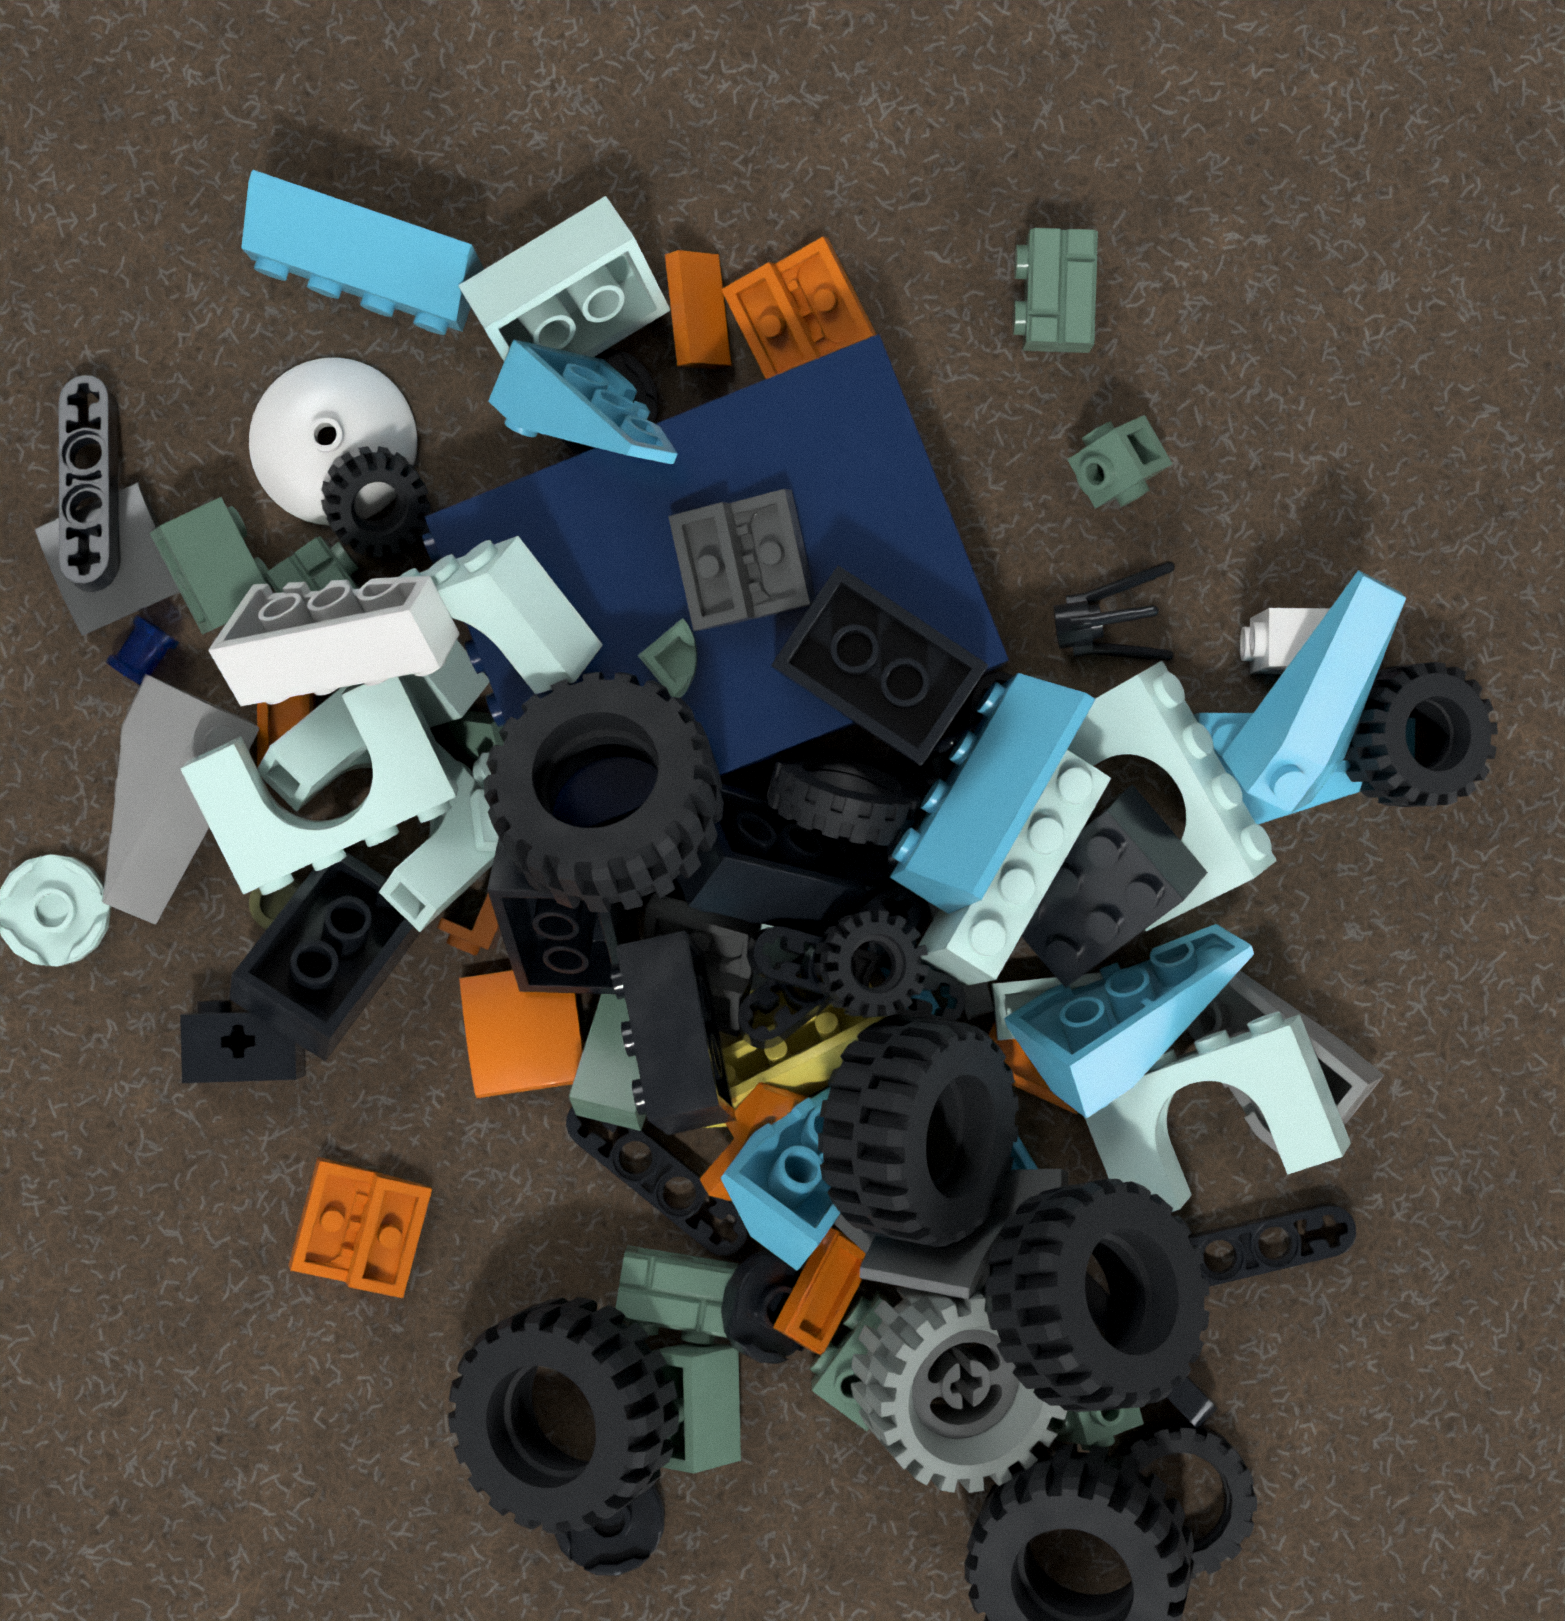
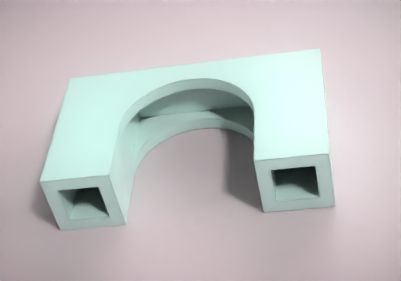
M519 536L497 544L487 540L474 547L463 557L456 559L450 554L437 561L426 571L419 573L416 568H413L399 576H430L451 618L473 626L492 640L535 694L552 690L550 685L567 679L569 684L574 683L603 645ZM456 640L449 652L444 665L434 673L426 676L404 675L429 728L462 718L489 684V679L483 672L476 673L467 651L458 640Z
M1163 661L1095 698L1096 700L1067 750L1092 766L1115 755L1132 754L1152 760L1166 770L1178 785L1186 807V826L1181 842L1208 872L1182 903L1146 928V931L1254 879L1277 861L1271 851V842L1266 831L1253 820L1243 802L1242 791L1238 782L1233 776L1226 773L1213 750L1214 745L1210 733L1195 719L1185 701V693L1180 681L1167 670Z
M405 676L389 678L373 686H366L364 683L351 685L341 694L369 751L373 767L372 786L368 796L357 808L344 816L324 821L308 820L293 815L281 807L266 788L241 736L188 760L180 768L243 895L257 888L260 889L262 895L275 892L293 882L294 878L291 873L312 864L315 871L322 870L344 859L347 856L344 848L361 840H365L368 847L377 845L399 833L396 826L398 823L416 815L420 823L444 814L452 808L449 800L457 796L458 786Z
M349 686L341 687L270 745L257 768L261 777L296 812L340 775L354 769L373 768L369 751L341 695ZM439 744L440 751L458 786L457 796L449 800L452 807L449 811L430 820L429 839L394 869L379 891L419 932L493 865L495 851H476L470 797L477 789L483 788L475 781L472 771L462 762L456 761Z
M1067 750L982 900L950 914L939 909L918 945H926L928 955L921 956V964L929 965L931 970L950 975L962 987L996 980L1111 777Z
M1280 1012L1267 1014L1247 1024L1249 1032L1229 1038L1226 1030L1207 1035L1194 1042L1196 1050L1180 1056H1176L1173 1048L1167 1049L1133 1088L1110 1102L1106 1107L1085 1118L1108 1178L1120 1179L1122 1182L1133 1181L1145 1186L1151 1191V1195H1159L1173 1207L1172 1212L1182 1208L1192 1194L1168 1135L1167 1113L1171 1099L1177 1090L1201 1081H1216L1234 1086L1247 1094L1258 1105L1267 1121L1287 1174L1343 1157L1351 1142L1300 1014L1284 1020Z

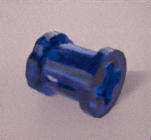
M136 614L132 620L135 626L118 653L116 655L109 654L105 662L125 677L141 685L145 674L151 676L168 649H176L180 642L152 622Z

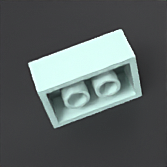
M606 196L458 285L503 361H505L514 339L594 357L670 311L634 236Z

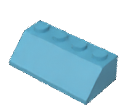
M255 170L251 172L248 182L241 248L251 260L256 261L254 265L256 271L286 281L288 273L309 279L307 284L309 289L335 299H339L342 291L362 297L360 305L363 308L383 316L392 317L395 309L415 316L413 324L436 334L445 335L448 327L463 332L471 306L458 285L484 270L472 244Z
M1020 673L1002 685L994 682L985 693L977 708V711L984 716L974 733L966 730L949 756V760L954 762L955 766L947 780L943 781L939 778L925 796L921 809L925 810L927 814L918 830L909 828L896 846L892 858L899 862L890 878L947 914L981 901L1096 699L1085 692Z

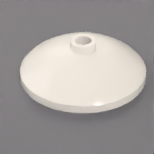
M315 359L288 370L277 378L263 394L255 409L250 425V458L255 474L263 489L285 511L295 517L315 524L330 526L322 509L321 500H324L325 496L321 488L323 481L330 482L331 480L328 474L330 467L334 464L340 468L344 464L341 456L347 452H350L354 458L360 455L358 449L360 447L368 446L372 452H377L378 446L388 448L393 455L398 452L413 467L416 460L417 429L414 416L405 397L396 385L381 372L369 365L351 359ZM328 426L334 427L337 433L335 441L330 445L319 444L318 434L320 430ZM382 482L367 484L356 495L354 503L356 513L363 519L370 518L379 513L396 498L394 488Z

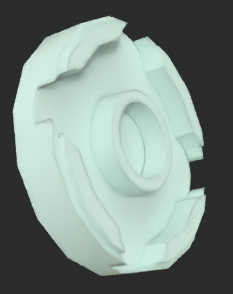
M50 854L26 860L9 873L0 889V934L15 954L32 964L62 966L82 960L99 946L109 928L111 906L102 902L104 882L92 867L74 857Z

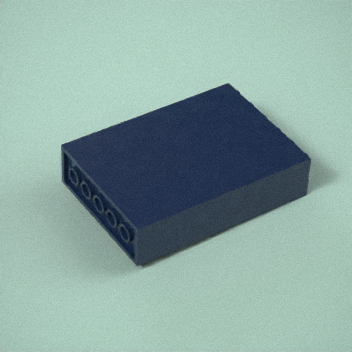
M879 334L656 423V425L661 427L678 453L674 464L594 448L425 516L430 532L422 535V538L433 564L450 554L456 559L463 557L474 547L487 540L497 544L519 536L603 644L577 680L569 685L583 682V674L602 672L605 680H614L615 673L617 672L634 674L637 676L642 687L648 680L661 684L638 655L683 618L693 632L697 645L698 663L694 679L681 699L692 709L695 720L701 722L721 779L773 759L780 752L803 747L857 724L774 670L771 666L809 607L716 628L693 631L668 516L720 502L732 503L781 489L792 490L815 597H817L837 565H839L987 663L989 666L983 675L1004 667L1009 660ZM467 624L472 639L465 642V648L476 673L483 672L489 679L493 693L486 695V701L498 727L504 726L510 717L518 720L524 714L521 705L535 695V693L496 644L481 631ZM548 690L536 695L542 699L553 691ZM609 757L594 761L574 773L564 784L556 799L553 817L574 827L599 828L621 819L630 812L633 814L651 794L656 783L658 770L646 762L629 757Z

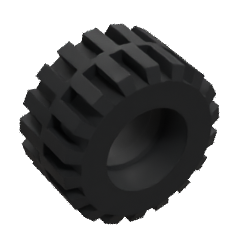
M1441 662L1393 666L1378 670L1349 748L1343 759L1348 760L1351 766L1345 772L1350 781L1363 782L1359 791L1368 798L1378 797V803L1386 806L1423 807L1449 805L1458 802L1457 797L1469 796L1476 790L1473 781H1480L1486 778L1490 771L1485 765L1486 759H1495L1497 750L1496 746L1491 745V735L1498 734L1497 722H1490L1488 713L1494 709L1490 699H1481L1479 697L1483 689L1475 679L1465 680L1466 672L1458 667L1446 668V663ZM1414 708L1424 719L1428 732L1427 748L1419 763L1411 755L1405 735L1406 723Z

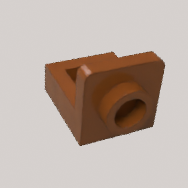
M489 894L486 896L474 927L450 917H441L437 926L438 929L449 933L446 941L447 944L476 956L481 947L486 950L495 949L501 937Z

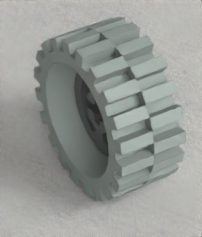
M985 1285L969 1300L902 1286L898 1287L897 1291L903 1300L894 1308L883 1300L874 1310L883 1320L877 1330L864 1325L858 1339L868 1349L867 1355L853 1354L851 1369L862 1381L852 1383L851 1386L853 1398L863 1408L858 1411L861 1418L903 1469L906 1468L916 1480L925 1485L931 1479L939 1490L955 1493L958 1480L969 1493L984 1491L983 1477L990 1476L998 1486L1012 1480L1013 1478L1008 1467L1017 1461L1025 1470L1031 1467L1038 1459L1030 1450L1038 1441L1048 1448L1050 1447L1057 1433L1048 1424L1052 1417L1064 1420L1067 1411L1060 1406H1050L1038 1399L1033 1393L1034 1389H1026L1012 1372L1016 1367L1013 1362L1006 1363L1003 1360L996 1346L1001 1342L997 1330H991L987 1313L992 1312L991 1296H985ZM962 1343H980V1347L976 1351L970 1352ZM936 1397H942L948 1404L936 1405L931 1404V1401Z

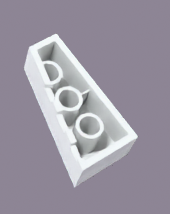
M430 576L374 578L365 583L360 589H353L349 580H331L320 591H310L306 582H289L283 588L284 592L273 593L268 584H253L208 651L240 706L261 702L272 705L298 695L309 693L325 695L340 687L362 683L366 686H373L389 678L409 674L416 676L429 675L444 665L460 633Z

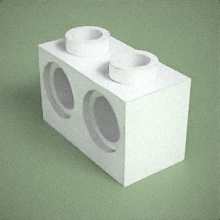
M1268 608L1251 617L1250 627H1242L1240 635L1241 660L1250 661V674H1283L1330 609Z

